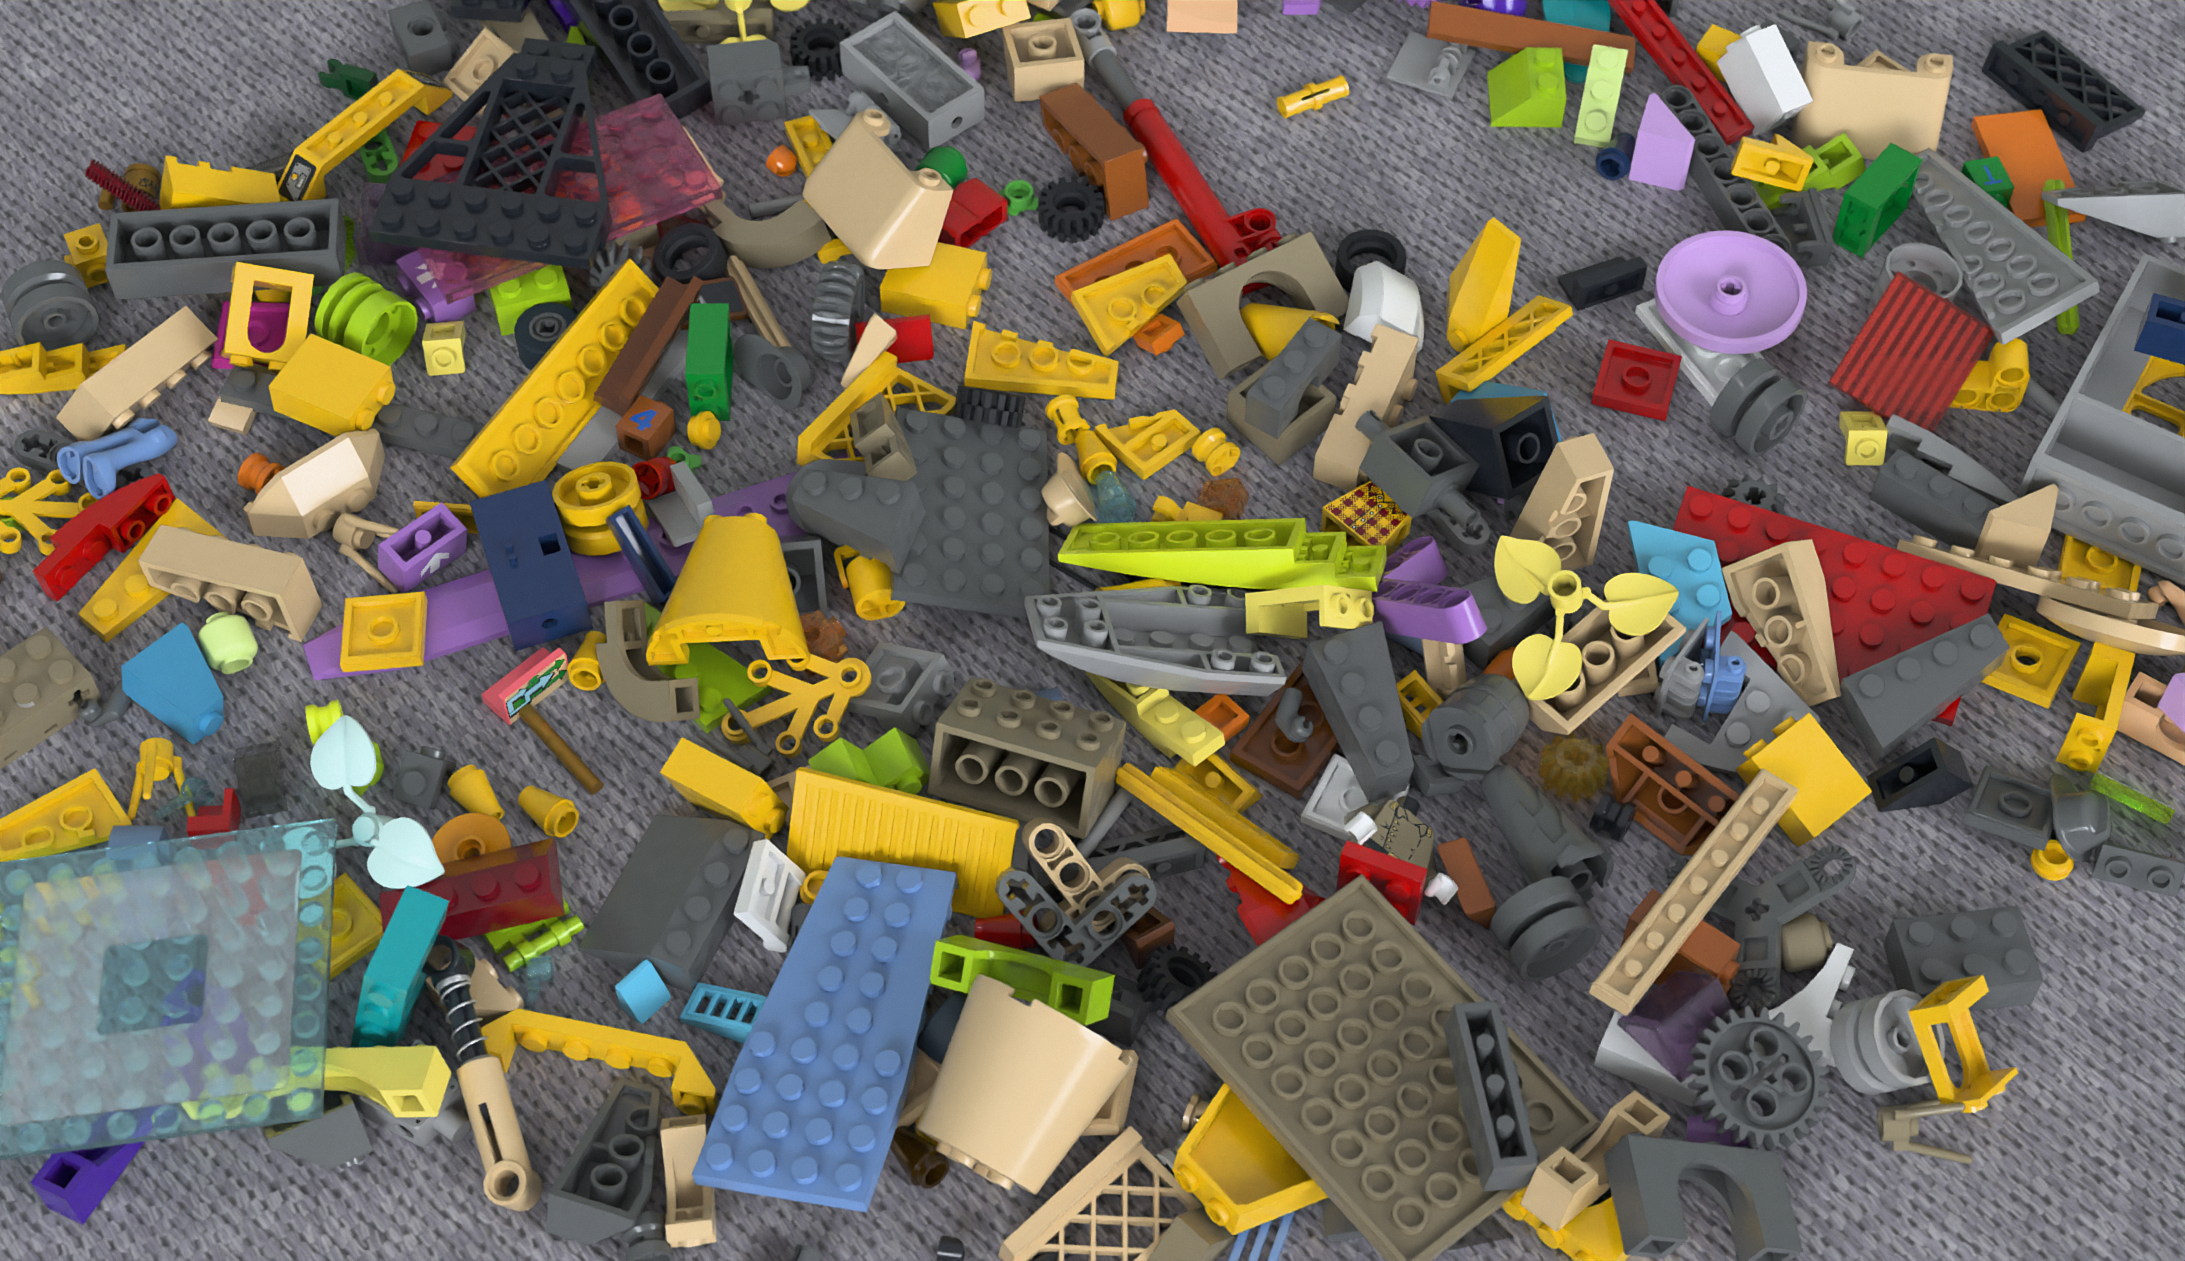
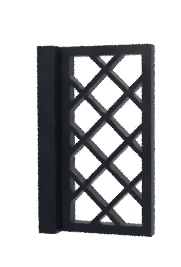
M2044 30L2009 45L2003 40L1994 43L1981 70L1982 73L2028 110L2042 109L2049 127L2082 153L2092 149L2097 139L2136 122L2146 112L2145 109ZM2041 43L2051 52L2035 49V46ZM2036 60L2052 63V67L2036 64ZM2060 65L2071 67L2076 72L2060 69ZM2062 81L2076 83L2078 87L2063 85ZM2086 86L2096 87L2101 92L2087 90ZM2087 101L2103 104V108L2088 105ZM2112 106L2122 107L2128 113L2112 110Z

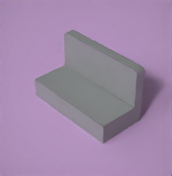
M685 461L670 466L676 491L648 501L649 510L674 547L696 540L704 524V519L709 515H715L711 499Z

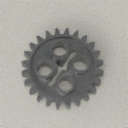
M1745 1006L1738 1012V1015L1733 1009H1730L1722 1015V1019L1719 1017L1713 1019L1707 1024L1709 1029L1705 1028L1696 1036L1700 1043L1694 1045L1689 1050V1053L1698 1060H1693L1686 1066V1070L1697 1075V1078L1689 1082L1687 1087L1693 1090H1700L1701 1096L1693 1102V1105L1707 1106L1709 1110L1704 1115L1703 1121L1707 1122L1716 1118L1719 1121L1716 1130L1718 1136L1729 1129L1732 1131L1733 1145L1738 1144L1747 1137L1749 1149H1756L1763 1141L1766 1150L1772 1151L1779 1146V1143L1786 1148L1795 1142V1138L1800 1140L1810 1133L1808 1127L1812 1128L1821 1121L1817 1113H1820L1828 1106L1818 1096L1826 1094L1831 1090V1087L1819 1081V1078L1829 1072V1068L1816 1066L1815 1063L1823 1055V1052H1810L1807 1047L1814 1037L1808 1035L1800 1038L1797 1035L1800 1027L1799 1022L1792 1024L1790 1027L1784 1026L1785 1017L1782 1012L1770 1020L1767 1007H1762L1755 1015L1750 1006ZM1754 1041L1763 1046L1766 1056L1756 1050ZM1779 1056L1785 1057L1786 1062L1758 1085L1745 1093L1737 1101L1731 1099L1730 1095L1732 1092ZM1722 1065L1732 1070L1735 1080L1729 1079L1725 1075ZM1782 1076L1791 1081L1794 1092L1785 1087ZM1751 1100L1760 1105L1763 1116L1758 1115L1753 1110Z

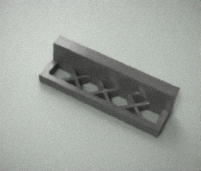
M1171 825L1100 842L1088 857L1097 856L1098 858L1086 861L1097 874L1112 861L1127 857L1142 865L1148 871L1151 880L1203 868L1205 846L1176 825ZM1182 835L1184 836V837H1181V838H1177V839H1172V840L1165 841L1166 839H1169V838L1178 837V836H1182ZM1138 847V848H1135V849H1131V850L1125 851V850L1128 849V848ZM1029 859L1032 877L1055 903L1063 901L1064 898L1045 873L1040 870L1041 868L1035 860ZM1077 863L1063 866L1060 871L1061 882H1071L1077 877L1079 872ZM1134 869L1127 870V871L1123 872V874L1120 876V878H1121L1122 876H1124L1125 874H1127V873L1136 872V870H1134Z

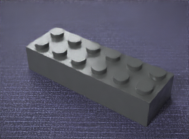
M339 198L111 213L105 271L116 300L231 292L233 283L231 282L232 267L236 262L313 274V287L333 285L345 275L347 228ZM253 286V291L270 290L269 288Z

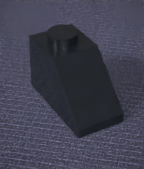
M1935 737L1866 776L1876 806L1880 812L1942 804L1973 786L1961 752Z

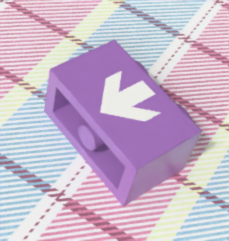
M420 248L396 260L399 276L395 278L397 286L404 297L411 296L414 299V306L424 321L430 319L432 323L454 322L477 310L472 286L442 250Z
M441 502L378 545V568L401 593H407L466 553L467 528Z

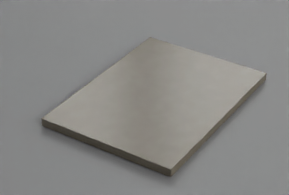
M1362 874L1168 1009L1166 1018L1386 1261H1432L1524 1189L1482 1191L1444 1033L1445 1025L1454 1004L1482 1002L1484 1000ZM1507 1025L1508 1044L1512 1060L1515 1061L1518 1068V1084L1522 1100L1525 1101L1528 1108L1529 1128L1532 1140L1538 1148L1540 1164L1562 1146L1569 1152L1573 1151L1595 1133L1601 1122Z

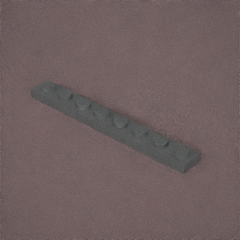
M234 365L220 392L221 402L253 408L255 412L300 422L273 409L268 386L277 375ZM390 402L388 405H383L379 410L370 429L375 428L379 432L382 442L457 459L485 425Z

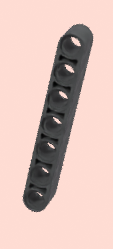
M1681 85L1665 87L1660 99L1695 139L1688 172L1726 231H1739L1759 236L1776 244L1790 255L1792 248L1790 241L1750 180L1731 174L1730 167L1734 156L1692 92Z

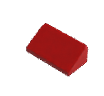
M929 314L883 319L897 332L898 338L887 350V352L897 357V364L933 359L934 351ZM869 321L855 323L856 345H858Z

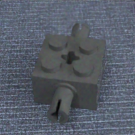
M1373 410L1365 412L1358 419L1355 428L1372 442L1359 468L1371 479L1374 485L1381 488L1396 502L1403 512L1413 519L1434 509L1442 508L1463 530L1471 527L1478 520L1481 511L1472 505L1463 496V493L1477 471L1479 464L1428 416L1424 415L1393 428H1390Z

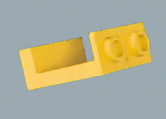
M236 262L232 267L231 282L233 283L224 349L221 351V357L230 358L229 364L253 367V362L269 364L268 370L280 372L306 340L314 275ZM253 286L291 292L286 338L281 348L272 353H263L256 350L248 340L247 330Z
M2094 642L2074 686L2071 699L2097 706L2095 718L2076 713L2056 756V762L2066 764L2075 771H2088L2096 774L2117 731L2136 653Z
M1984 975L1945 981L1908 1011L1940 1104L1962 1102L1965 1104V1109L1962 1113H1973L1987 1107V1101L1992 1096L2003 1092L2006 1089L2005 1085L2018 1074L2016 1067L1990 1071L1968 1008L1989 991ZM1948 1023L1963 1068V1081L1960 1088H1956L1948 1075L1931 1025Z

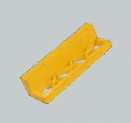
M1538 295L1438 369L1435 373L1443 402L1450 404V401L1459 390L1470 393L1537 345L1573 315L1571 305Z

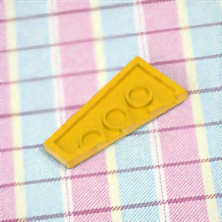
M973 321L964 384L965 386L987 390L1060 396L1069 394L1074 397L1115 400L1119 361L1076 349L1066 352L1056 349L1051 342L1041 339L1037 343L1018 338V333L1003 329L1002 333L987 330L986 324Z
M178 498L175 499L167 513L157 520L78 613L81 621L106 643L171 594L150 586L138 562L160 525L174 528L185 527L195 533L212 537L219 535L226 538Z

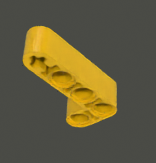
M2017 338L2005 345L1997 342L1992 348L1988 361L1969 360L1941 407L1961 409L1960 406H1963V409L1999 412L1998 409H2001V412L2007 413L2017 409L2021 404L2030 380L2027 344ZM1885 353L1871 375V386L1892 353ZM1899 354L1874 394V400L1877 401L1906 354ZM1913 355L1885 402H1892L1920 355ZM1933 356L1926 358L1899 401L1900 404L1906 403L1933 360ZM1942 357L1912 405L1920 404L1948 358ZM1955 359L1927 406L1935 404L1962 359Z

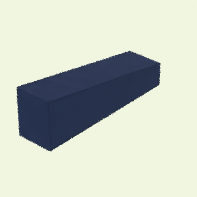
M628 505L605 519L652 603L657 605L669 598L677 579L632 508Z

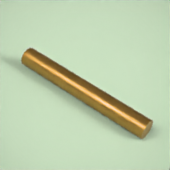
M527 704L520 709L519 716L591 795L603 788L604 784L531 704Z

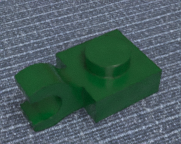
M328 59L327 61L329 72L331 73L322 71L318 73L322 86L340 89L343 91L344 97L354 100L360 99L379 84L376 72L346 63L343 65L342 62L336 59Z

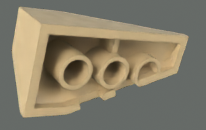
M1812 539L1785 542L1721 568L1734 608L1740 617L1747 618L1757 634L1754 637L1760 646L1766 647L1778 664L1777 671L1785 683L1809 707L1841 696L1825 577Z

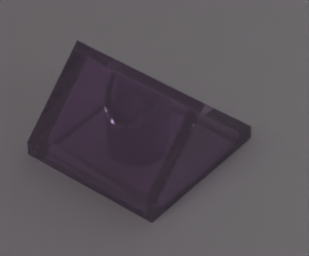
M1677 970L1641 1000L1627 1017L1623 1015L1618 1020L1617 1025L1682 1083L1693 1074L1686 1070V1066L1693 1060H1698L1689 1053V1050L1694 1045L1700 1043L1696 1036L1705 1028L1709 1029L1707 1024L1716 1017L1722 1019V1015L1733 1008L1717 977Z

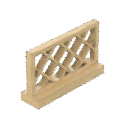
M1129 1126L1002 1242L998 1257L1002 1261H1030L1038 1252H1058V1261H1064V1252L1089 1255V1261H1096V1255L1121 1256V1261H1128V1256L1137 1257L1134 1261H1147L1166 1233L1165 1231L1159 1236V1227H1170L1174 1219L1159 1218V1196L1176 1197L1188 1209L1186 1212L1203 1206L1191 1193L1186 1192L1180 1187L1175 1177L1141 1144L1143 1137L1132 1126ZM1138 1160L1152 1172V1187L1128 1186V1169ZM1121 1177V1185H1112ZM1159 1181H1160L1166 1188L1159 1187ZM1101 1194H1120L1121 1216L1096 1215V1199ZM1128 1195L1152 1196V1218L1128 1217ZM1090 1205V1215L1081 1214ZM1070 1223L1089 1224V1246L1064 1245V1228ZM1096 1224L1121 1225V1247L1096 1246ZM1128 1226L1153 1227V1243L1148 1248H1128ZM1058 1235V1244H1048Z

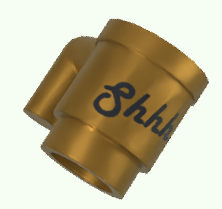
M134 163L129 165L125 169L122 179L125 178L126 181H130V185L133 183V186H137V189L141 188V191H145V194L148 193V196H152L153 200L157 198L158 188L161 183L160 172L148 164ZM102 187L98 207L101 210H112L115 195H111V192H107ZM126 202L121 203V208L124 212H137V210L133 209L134 207L126 205Z

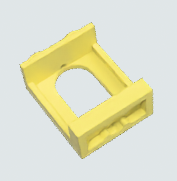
M1315 585L1245 593L1246 634L1289 639L1308 638L1307 612L1319 611L1320 626L1352 630L1373 623L1374 605L1372 602V591L1331 585Z

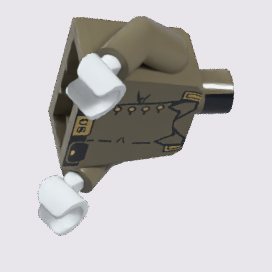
M1401 796L1397 801L1387 799L1378 806L1369 803L1345 815V826L1343 828L1351 834L1348 841L1428 869L1424 887V894L1426 896L1433 897L1435 895L1441 904L1445 906L1458 891L1457 884L1450 877L1437 873L1434 851L1432 849L1435 835L1429 826L1417 818L1420 804L1416 799L1409 796ZM1345 844L1343 845V847L1341 848V850L1339 851V853H1338V855H1337L1339 858L1341 857V852H1342V850H1343Z

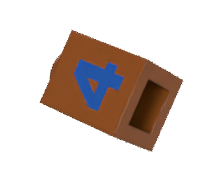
M640 395L616 425L619 449L643 460L656 458L677 432L673 409L662 401H654Z

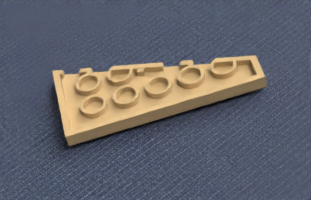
M1914 534L1913 540L1899 539L1897 550L1989 577L1999 584L2126 619H2155L2159 608V603L2139 599L2141 593L2119 587H2107L2106 590L2100 589L2101 582L2078 576L2077 578L2067 576V580L2061 579V571L2029 565L2026 570L2014 567V561L1994 555H1990L1989 560L1975 557V550L1962 546L1952 545L1950 550L1936 547L1938 540Z

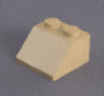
M1071 18L1010 24L1002 27L1007 76L1014 102L1034 101L1039 99V96L1074 83H1078L1084 89V57Z

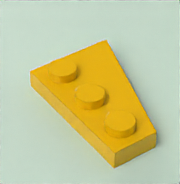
M1167 254L1073 291L1071 301L1103 356L1107 358L1185 291L1184 287L1188 282L1171 254Z

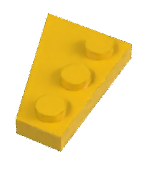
M94 768L0 819V864L2 867H7L109 841L113 826H133V824L97 769Z

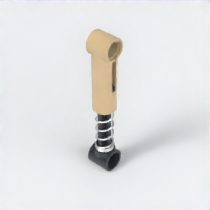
M437 935L421 971L431 978L433 987L441 995L440 1002L446 1006L448 1011L445 1020L452 1025L454 1031L451 1039L457 1043L459 1048L456 1057L463 1062L461 1067L457 1069L456 1074L486 1173L484 1192L494 1204L515 1211H525L535 1206L540 1199L543 1190L542 1180L531 1167L498 1057L488 1054L485 1045L488 1037L482 1034L479 1024L482 1018H477L474 1008L477 1000L472 999L469 991L472 984L470 978L476 965L475 956L468 947L451 937ZM452 952L451 963L448 967L441 969L443 958ZM518 1176L519 1187L513 1195L509 1196L507 1193L508 1183L512 1178Z

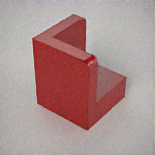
M225 788L223 805L201 806L198 808L197 816L188 817L186 832L195 852L237 850L241 805L234 788Z

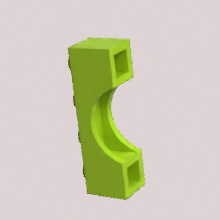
M961 934L935 941L929 978L930 984L969 993L976 975L981 974L1015 989L1012 997L1030 1002L1036 999L1079 1024L1088 1025L1108 1018L1115 978L1114 974Z

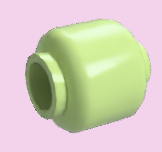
M219 612L210 616L206 620L207 624L198 633V642L207 664L214 670L222 671L223 674H232L248 668L252 664L258 650V644L248 621L243 616L230 615L228 612Z

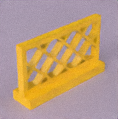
M884 351L798 436L796 463L804 467L816 460L834 459L828 456L827 453L830 450L846 449L848 458L835 460L865 462L864 456L855 457L853 448H856L854 446L853 437L850 438L849 431L852 429L850 414L879 392L886 398L894 415L897 409L896 405L915 403L917 411L951 416L954 412L956 397L896 367L897 357ZM898 382L910 388L912 393L893 394L891 388ZM937 402L944 407L941 410L925 411L923 403Z

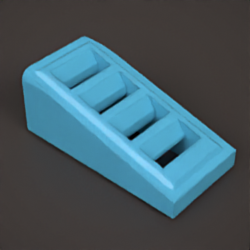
M698 982L680 1016V1022L744 1044L767 997ZM703 997L710 998L711 1001L704 1014L697 1013L696 1011ZM719 1002L724 1003L725 1006L720 1016H713ZM734 1007L740 1009L735 1020H730L729 1017ZM749 1012L755 1014L750 1024L744 1022Z

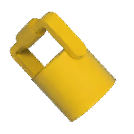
M847 545L838 547L835 550L834 557L843 589H850L856 614L860 618L868 621L888 618L896 615L903 609L906 602L891 600V570L887 564L875 558L872 560L864 558L858 550ZM856 556V558L848 564L845 571L843 560Z

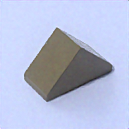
M1204 1206L1177 1215L1147 1261H1215L1236 1241L1238 1233L1232 1235L1224 1225L1219 1226L1214 1223L1208 1216Z

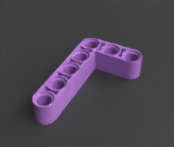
M1423 536L1414 539L1387 557V563L1377 592H1372V602L1374 605L1372 620L1373 623L1382 621L1385 633L1452 644H1464L1479 638L1487 630L1471 590L1436 585L1448 576L1449 571L1433 536Z

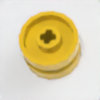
M609 461L580 466L558 480L551 492L558 516L561 519L560 522L568 547L575 553L595 556L621 551L622 549L605 519L630 505L646 531L648 529L649 521L643 500L640 498L641 492L635 470L626 464Z

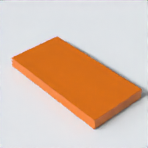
M2042 109L1974 116L1971 127L1984 158L1998 156L2015 187L2007 209L2029 227L2046 226L2044 200L2041 199L2042 188L2045 186V182L2049 179H2060L2064 182L2065 189L2076 188ZM2067 209L2069 223L2084 222L2085 214Z
M1175 218L1055 276L1054 284L1073 305L1071 301L1073 291L1167 254H1171L1188 282L1187 285L1201 277L1204 278L1216 272L1218 263L1179 219Z

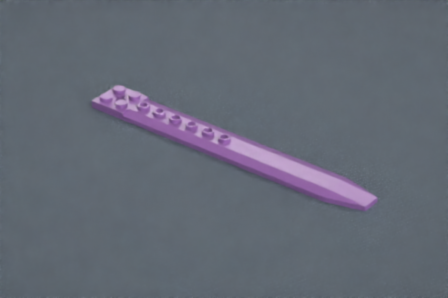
M858 449L854 450L855 457L863 456ZM845 452L832 458H848V454ZM797 472L711 499L715 515L743 517L748 513H759L767 518V524L777 532L778 537L807 534L792 520L786 505L787 488ZM655 517L649 518V526L646 532L676 579H678L695 540L674 547ZM569 548L588 609L602 605L604 602H611L645 591L622 550L607 555L587 556L575 553ZM490 569L419 591H425L428 599L424 662L510 634ZM343 623L303 645L314 680L396 671L407 668L343 672L340 666Z

